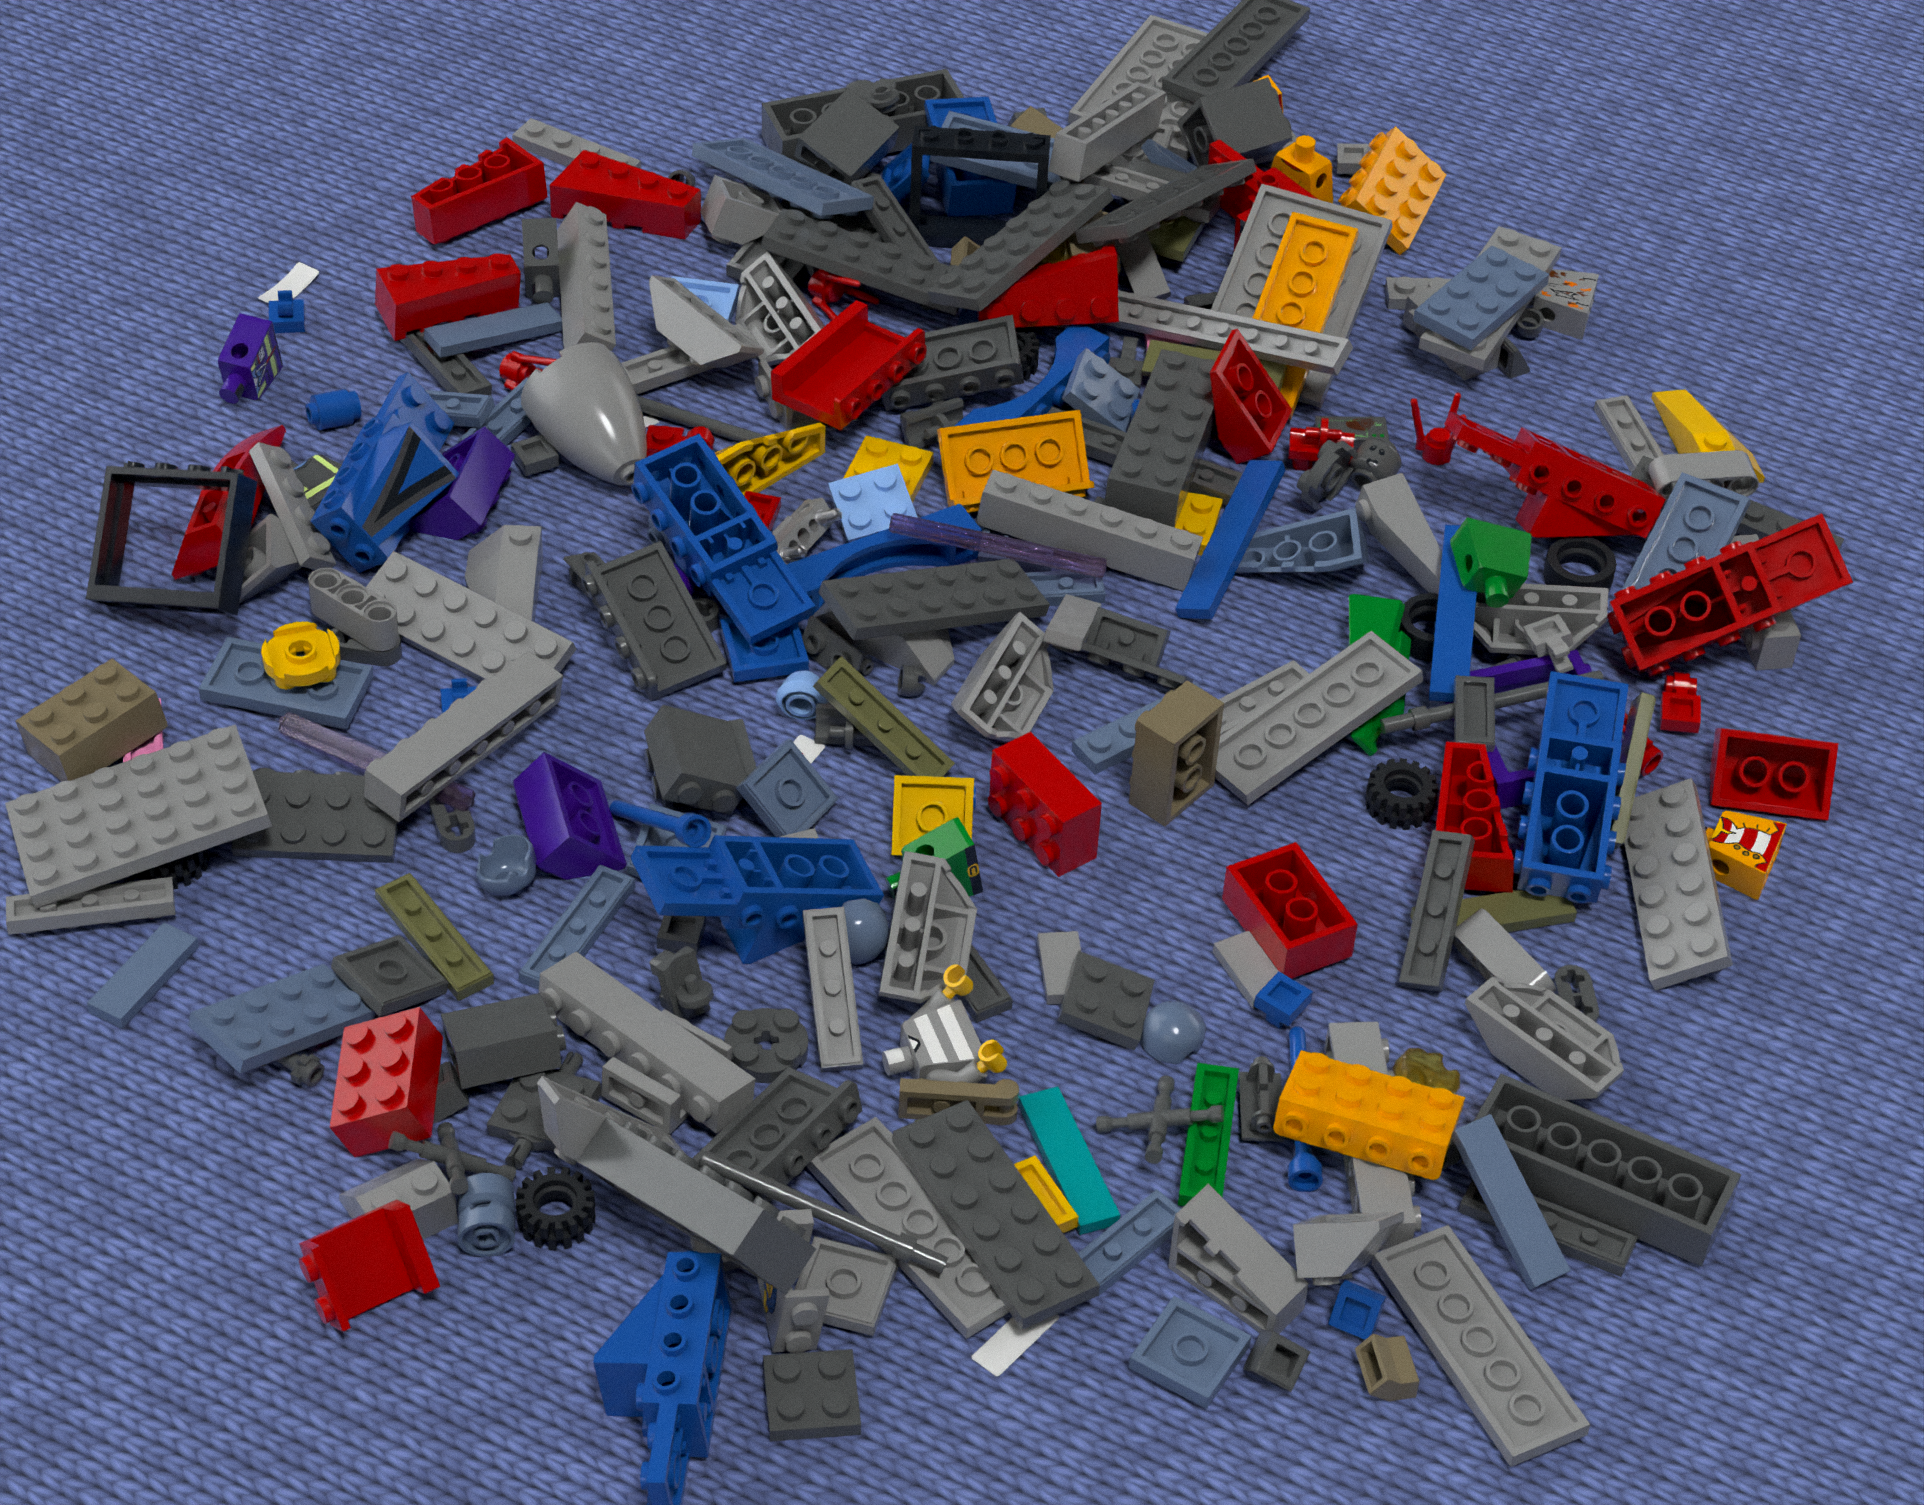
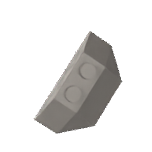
M768 251L741 273L740 283L742 287L738 296L735 323H741L755 342L764 348L762 355L758 357L760 360L765 359L769 366L783 362L825 327L803 293Z
M651 276L649 286L656 330L668 338L666 341L668 345L690 356L689 361L692 364L703 369H708L709 366L725 368L762 355L763 347L746 336L675 278Z
M1523 583L1513 598L1509 599L1508 604L1500 608L1488 606L1485 594L1477 592L1474 635L1489 652L1536 655L1525 638L1523 626L1559 614L1572 633L1574 645L1568 648L1570 651L1575 650L1607 621L1608 588Z
M826 602L813 615L823 624L831 625L835 633L858 650L868 653L898 669H901L902 665L921 669L926 676L925 682L933 686L954 665L955 658L948 628L853 640Z
M1018 612L980 655L951 703L954 710L986 738L1010 742L1030 732L1054 691L1051 662L1047 652L1049 644L1043 641L1045 633L1021 612Z
M908 851L904 852L882 968L879 996L922 1003L930 999L939 988H946L947 985L943 980V975L949 966L958 964L965 970L964 975L967 973L977 908L961 883L951 872V867L945 858Z
M1491 977L1465 1000V1005L1491 1054L1544 1092L1563 1100L1597 1098L1623 1075L1624 1069L1622 1063H1620L1614 1035L1548 988L1524 983L1504 982V979Z
M541 1076L537 1082L544 1131L556 1146L554 1149L555 1154L571 1165L577 1163L578 1158L606 1117L621 1126L628 1120L648 1134L645 1138L646 1141H648L651 1135H654L671 1146L674 1154L677 1149L685 1153L671 1135L661 1128L652 1126L551 1081L544 1076Z

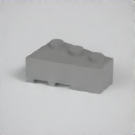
M1209 1184L1175 1214L1168 1268L1259 1333L1263 1329L1280 1334L1304 1310L1309 1283L1304 1278H1297V1271Z

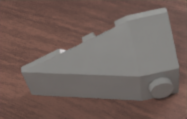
M1403 473L1363 485L1355 503L1360 520L1366 522L1371 534L1428 593L1438 594L1442 551Z
M503 525L469 550L465 572L467 588L534 622L543 565L541 526Z

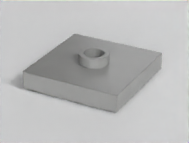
M815 1236L812 1246L816 1248V1251L800 1273L794 1290L828 1288L830 1297L823 1323L874 1336L899 1267V1260L888 1254Z

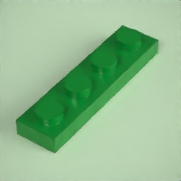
M1197 1063L1191 1109L1192 1111L1207 1110L1211 1106L1222 1105L1224 1122L1193 1121V1125L1188 1126L1178 1206H1185L1207 1184L1223 1197L1239 1068Z

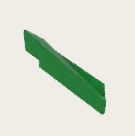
M1360 594L1349 595V646L1372 631L1409 660L1411 639L1403 631L1398 632L1405 604L1401 600ZM1406 694L1351 732L1352 739L1369 756L1375 754L1378 750L1377 740L1382 732L1380 719L1404 714Z

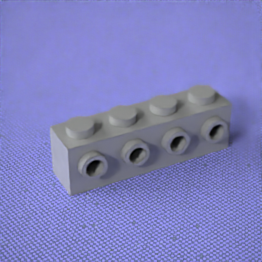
M1757 534L1738 535L1733 537L1731 543L1741 541L1742 545L1751 541L1755 542L1759 538ZM1790 610L1776 617L1777 624L1757 633L1753 627L1744 631L1742 638L1756 670L1792 668L1801 634Z

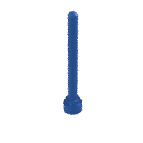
M615 800L610 804V812L613 815L675 833L680 843L697 848L703 846L711 836V824L702 815L686 813L679 818L620 800Z
M1294 1026L1289 1031L1291 1071L1300 1051L1307 1052L1305 1030L1300 1026ZM1295 1140L1296 1155L1288 1165V1183L1292 1189L1299 1192L1314 1191L1323 1183L1322 1165L1313 1155L1312 1145Z

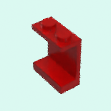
M397 1199L299 1243L303 1253V1257L299 1258L300 1268L309 1283L314 1282L319 1294V1298L314 1300L317 1312L324 1324L330 1323L331 1326L342 1332L351 1328L348 1319L403 1293L415 1289L425 1294L440 1287L409 1204Z

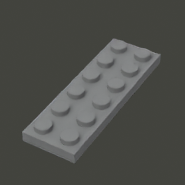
M1499 226L1478 256L1490 246H1494L1550 273L1560 258L1562 247L1550 244L1545 240L1518 233L1513 229ZM1532 299L1472 350L1428 328L1420 337L1419 349L1483 371Z
M395 551L391 553L366 586L396 606L398 632L403 642L480 682L484 679L492 678L510 660L518 659L527 651H530L560 673L577 650L572 641Z
M1370 631L1222 734L1219 741L1215 778L1245 804L1249 805L1423 682L1422 670Z
M1690 778L1634 797L1625 838V847L1649 980L1653 988L1658 990L1733 966L1698 790L1693 779Z
M874 1117L830 1143L827 1148L823 1149L807 1164V1168L850 1214L899 1236L903 1232L918 1239L917 1244L949 1257L942 1274L911 1260L908 1263L899 1260V1267L967 1339L1009 1313V1310L893 1144V1134L877 1117ZM882 1248L888 1255H892L893 1252Z
M1449 1225L1397 1244L1374 1255L1371 1265L1510 1467L1588 1435L1590 1423Z

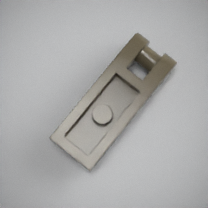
M900 1078L898 1118L923 1119L968 1100L985 1124L1010 1125L1017 1119L1018 1106L1016 1102L1019 1098V1086L1011 1079L999 1080L994 1085L963 1081H936L923 1078Z

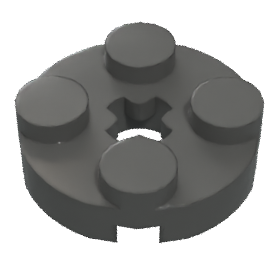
M1328 440L1318 452V461L1311 471L1306 470L1297 482L1296 487L1302 491L1301 500L1315 510L1323 508L1319 502L1324 498L1329 501L1333 500L1345 486L1353 472V468L1348 464L1351 457L1357 460V450L1344 441L1334 443Z
M760 1008L751 1011L740 1010L732 1017V1024L725 1033L724 1042L732 1046L731 1062L754 1077L756 1083H772L788 1067L795 1069L800 1063L802 1067L807 1060L808 1034L805 1027L799 1022L798 1014L791 1009ZM769 1041L774 1044L771 1045V1049L764 1050L762 1045L758 1043Z

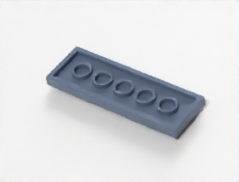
M744 137L693 143L692 156L704 161L706 167L721 169L730 178L747 181V186L764 189L768 191V195L771 197L788 200L792 207L807 209L816 218L831 219L834 214L855 216L858 214V211L872 210L874 196Z

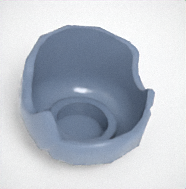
M516 834L494 839L491 853L488 856L482 854L478 856L476 877L479 884L490 893L507 896L516 894L526 888L534 879L538 867L532 843L527 837Z
M867 899L847 901L843 903L842 907L845 910L851 964H864L875 959L887 946L889 928L886 913L878 903Z
M1180 1001L1162 1002L1148 1012L1143 1022L1140 1043L1145 1052L1158 1061L1180 1064L1189 1053L1193 1051L1194 1053L1199 1052L1205 1039L1206 1024L1200 1013L1189 1004Z

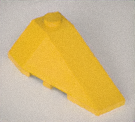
M1686 389L1652 393L1651 398L1678 454L1732 450L1743 451L1747 453L1759 483H1764L1765 477L1754 455Z
M820 422L743 441L719 450L715 454L729 476L735 480L743 495L746 491L759 493L825 453L826 426Z

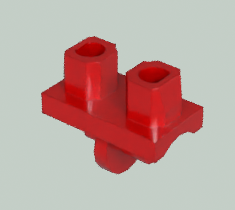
M1321 418L1320 428H1290L1288 459H1292L1295 470H1309L1312 468V462L1318 461V452L1328 440L1334 443L1344 441L1354 448L1355 433L1328 429V418Z

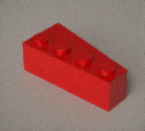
M506 137L499 142V149L494 152L488 149L478 155V162L471 166L462 164L455 169V176L452 178L442 177L411 196L416 232L434 245L445 243L454 236L466 231L476 230L483 224L502 219L507 214L522 208L531 207L536 202L548 198L544 163Z
M1446 742L1436 831L1473 836L1475 844L1465 885L1466 890L1513 893L1514 858L1512 850L1509 848L1508 834L1500 812L1499 797L1496 795L1494 788V778L1486 745Z

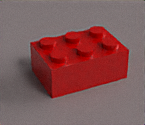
M1031 731L993 749L991 769L989 771L990 791L988 797V805L992 813L997 817H1001L1012 828L1016 838L1024 841L1035 852L1040 863L1048 866L1058 877L1097 858L1102 803Z
M1297 842L1226 866L1222 900L1245 932H1251L1279 972L1292 979L1352 957L1358 923Z
M420 1007L344 1027L330 1129L354 1158L389 1149V1140L394 1131L404 1134L413 1141H420L432 1136L443 1036Z

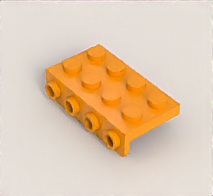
M1395 126L1386 134L1380 132L1372 139L1368 145L1371 150L1360 160L1359 165L1361 168L1350 178L1348 183L1351 187L1341 195L1338 202L1341 203L1340 206L1392 220V229L1386 243L1396 253L1401 255L1411 245L1447 174L1441 170L1436 162L1423 153L1413 140L1409 139Z
M1080 410L937 429L948 507L961 504L968 513L979 511L982 493L992 470L1008 473L1074 496L1085 497V489L1095 488L1094 480L1090 481Z
M1301 1050L1279 1098L1273 1129L1279 1136L1430 1180H1436L1441 1175L1445 1156L1452 1140V1131L1456 1129L1465 1097L1453 1094L1444 1088H1432L1414 1083L1402 1076H1390L1370 1070L1364 1065L1348 1064L1331 1059L1322 1053H1310Z

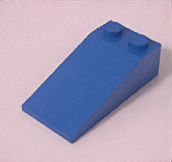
M989 97L930 99L924 102L928 127L932 125L941 128L949 111L997 123ZM935 162L940 194L947 217L995 215L1013 212L1017 184H1011L1007 181L978 175L970 171L948 167Z

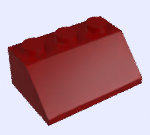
M1715 728L1710 765V805L1828 820L1839 743Z

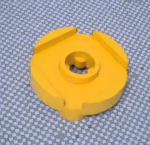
M293 622L277 628L273 631L274 637L268 643L265 639L262 644L261 653L264 670L275 680L277 687L285 690L292 689L295 686H309L319 682L332 681L337 675L336 669L341 660L339 640L334 632L328 628V633L317 629V624L312 622ZM304 651L305 656H296L297 652Z

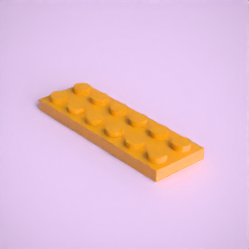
M1292 212L1252 319L1323 333L1359 236L1358 229ZM1286 365L1287 370L1280 392L1292 408L1288 418L1292 419L1309 370Z

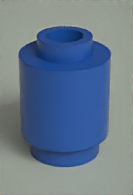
M346 389L311 395L310 403L305 405L309 424H315L318 430L353 424L354 420L360 419L362 415L361 404L356 391L348 392Z

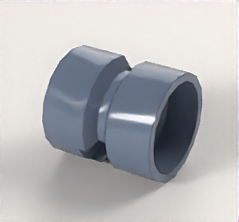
M479 1173L469 1176L467 1178L468 1190L458 1195V1244L463 1251L475 1256L490 1257L503 1254L511 1249L515 1243L514 1185L509 1179L499 1174Z

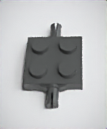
M568 1052L562 1067L557 1070L553 1069L515 1077L487 1122L489 1135L509 1140L514 1144L509 1155L505 1158L507 1165L516 1166V1169H521L530 1151L548 1150L554 1152L556 1147L544 1131L537 1086L541 1076L596 1101L600 1098L602 1090L599 1081L575 1076L584 1061L580 1054L575 1052L574 1055L573 1052Z

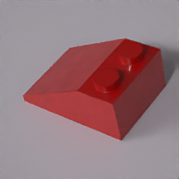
M1237 328L1231 331L1210 371V380L1218 437L1224 449L1230 453L1236 464L1272 453L1292 412V408Z

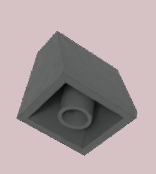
M1268 77L1200 97L1177 121L1194 165L1197 168L1208 165L1209 144L1219 139L1246 159L1253 158V160H1256L1282 149L1293 138L1291 124L1284 117L1279 105L1278 93L1272 87Z

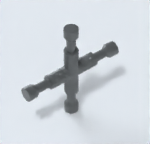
M1165 1075L1158 1080L1157 1090L1159 1095L1155 1098L1153 1111L1128 1113L1127 1117L1112 1118L1108 1115L1097 1116L1096 1125L1098 1133H1108L1116 1128L1128 1127L1129 1130L1149 1128L1148 1139L1151 1143L1146 1148L1145 1159L1151 1164H1157L1162 1160L1163 1149L1161 1144L1165 1142L1167 1127L1193 1125V1121L1204 1120L1212 1123L1224 1122V1110L1222 1105L1211 1106L1207 1110L1192 1111L1191 1108L1170 1110L1172 1103L1170 1094L1174 1091L1175 1081L1172 1077Z
M449 1122L441 1123L437 1128L438 1137L441 1140L440 1145L425 1140L422 1143L413 1141L404 1134L395 1131L390 1137L388 1148L397 1151H412L419 1153L420 1158L444 1164L450 1178L451 1190L458 1195L468 1190V1181L464 1176L465 1171L475 1174H499L509 1179L511 1183L515 1178L516 1167L506 1164L498 1166L486 1162V1158L460 1151L458 1141L455 1138L454 1126Z

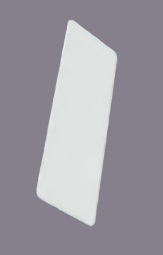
M1056 1314L1023 1330L1012 1317L972 1355V1359L993 1375L1000 1376L1059 1319V1315Z

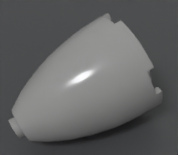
M581 343L559 351L561 356L559 359L552 362L543 371L536 368L528 378L521 394L523 410L539 433L572 464L603 481L616 485H632L634 483L635 462L647 457V438L642 409L627 372L618 357L608 350L606 345L601 343Z

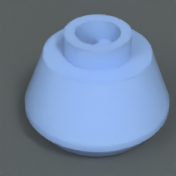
M797 671L790 674L776 693V702L779 708L786 715L797 720L815 718L816 704L828 703L813 687L820 678L810 671Z

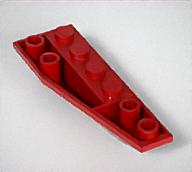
M283 425L253 434L241 441L220 460L213 470L220 472L222 466L232 469H243L244 476L258 481L251 526L265 486L249 450L258 442L280 447L286 432ZM201 491L172 571V576L175 580L188 575L197 576L207 569L218 566L229 491Z

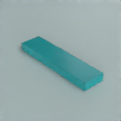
M1059 1087L1019 1096L1018 1107L1051 1177L1079 1216L1078 1227L1076 1228L1078 1234L1082 1235L1112 1226L1120 1219V1212Z

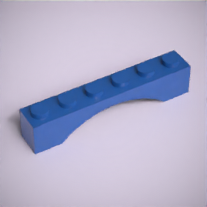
M1084 324L1070 325L1055 338L1054 363L1049 373L1037 386L1009 402L973 409L955 426L1047 414L1052 406L1055 408L1063 407L1066 402L1062 400L1077 356L1087 348L1109 364L1110 337Z
M957 504L786 565L816 605V612L825 603L819 594L822 581L865 576L884 569L903 566L940 567L959 565L978 558L982 540V529L961 504Z

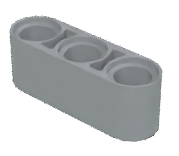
M1739 450L1662 455L1655 458L1648 467L1655 490L1666 499L1664 503L1667 502L1682 472L1746 497L1752 495L1759 486V481L1747 453Z
M319 568L309 575L310 608L315 616L369 649L386 651L398 644L397 608L392 602L333 568Z
M1480 908L1456 927L1453 940L1454 946L1486 980H1489L1491 977L1504 979V982L1524 983L1548 988L1552 992L1556 991V987L1547 972L1483 908Z

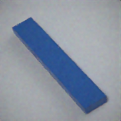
M1249 460L1175 607L1179 618L1213 619L1286 471L1283 461Z
M1445 525L1429 690L1430 701L1454 702L1455 676H1470L1477 592L1468 590L1462 585L1450 544V539L1461 525Z

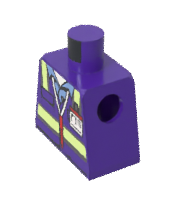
M239 313L218 357V365L223 380L219 395L226 402L236 404L241 397L252 400L260 399L282 369L283 362L272 321Z

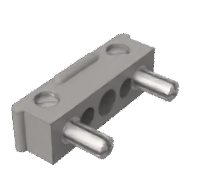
M823 498L805 500L791 516H787L772 532L778 544V550L776 551L783 561L789 564L805 558L807 551L835 521L842 519V512H840L839 508L830 509Z

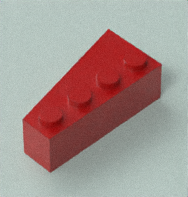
M583 150L550 184L552 218L563 219L565 215H568L574 204L578 202L588 207H595L606 214L607 221L612 222V228L625 230V228L638 226L642 227V233L684 240L701 222V189L628 165L624 162L610 159L595 152Z
M1114 244L1101 247V250L1087 254L1085 252L1071 256L1072 258L1057 263L1040 265L1038 268L1028 271L982 311H977L978 322L1013 315L1015 327L1119 322L1117 252Z
M500 253L492 254L488 257H460L450 261H425L422 264H394L385 268H376L375 305L394 341L405 339L406 332L418 329L422 333L425 328L433 327V325L438 323L461 321L466 316L472 314L480 317L519 308L521 271L511 254L505 255Z

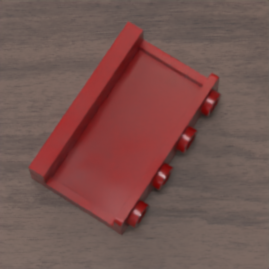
M856 300L771 371L772 400L842 430L852 420L857 419L874 401L879 400L895 383L901 381L903 376L924 360L927 352L925 331L917 328L909 336L903 337L868 322V305Z

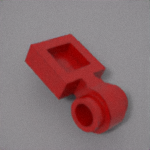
M649 425L646 434L647 457L697 434H700L709 448L713 450L715 439L711 431L703 426L694 427L685 436L684 428Z
M1674 672L1673 676L1666 675L1664 692H1662L1660 702V730L1699 733L1701 724V695H1696L1697 678H1691L1689 673Z

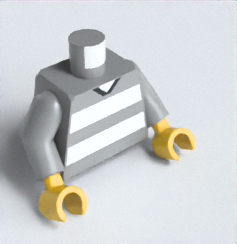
M954 964L949 966L943 975V980L947 985L946 988H939L917 1012L901 1024L900 1047L882 1052V1061L888 1076L909 1071L912 1079L923 1078L936 1081H963L986 1084L988 1070L993 1073H1000L1006 1069L1007 1060L1002 1055L1004 1048L996 1040L992 1039L981 1045L961 999L955 1001L953 998L956 994L960 996L967 995L973 989V981L967 975H964L965 970L960 965Z

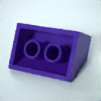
M485 426L442 453L459 475L412 517L408 525L410 527L409 531L459 540L470 532L472 534L478 533L488 521L486 515L500 497V494L497 492L511 474L509 468L515 454Z
M543 752L513 780L517 804L521 809L526 826L525 832L533 845L537 858L536 865L540 870L545 873H552L565 880L591 876L599 865L616 871L622 870L627 865L601 780L546 752Z

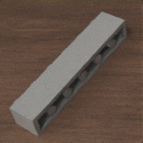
M1136 82L1057 132L1048 171L1059 175L1061 180L1073 183L1080 182L1159 128L1166 92Z
M576 202L557 229L563 345L565 349L576 344L596 342L606 345L608 350L612 351L616 345L607 217L606 214L595 207H588Z
M992 470L983 490L976 523L980 526L1045 547L1052 546L1054 550L1181 591L1185 590L1192 576L1203 539L1202 536L1186 530H1180L997 470Z
M527 651L516 660H510L500 672L490 679L481 681L476 689L463 699L455 700L449 709L440 716L429 719L422 729L411 737L399 741L395 748L381 759L373 760L366 768L364 774V797L400 822L560 702L563 675L530 651Z
M578 952L572 953L540 973L539 993L546 1008L553 1007L556 1018L569 1026L576 1034L583 1036L598 1047L606 1056L620 1060L680 1094L681 1108L716 1134L724 1129L753 1101L754 1077Z
M1378 1022L1328 1023L1324 1047L1326 1056L1348 1064L1364 1065L1370 1070L1395 1076L1394 1071H1387L1386 1063L1389 1062V1043L1387 1038H1381ZM1342 1154L1353 1213L1404 1211V1221L1379 1250H1385L1413 1239L1414 1232L1421 1231L1422 1223L1419 1205L1413 1206L1412 1197H1414L1415 1193L1414 1175Z

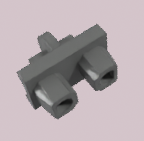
M959 397L948 401L942 400L932 403L929 407L900 414L901 430L904 433L906 445L920 449L938 443L937 429L955 426L964 418L963 400Z
M830 702L816 704L815 743L845 745V749L853 750V745L875 746Z
M685 946L676 953L664 950L650 960L649 964L652 974L658 977L661 986L659 994L661 1007L687 1021L711 1009L709 1002L714 996L712 986L709 982L702 979L694 949Z

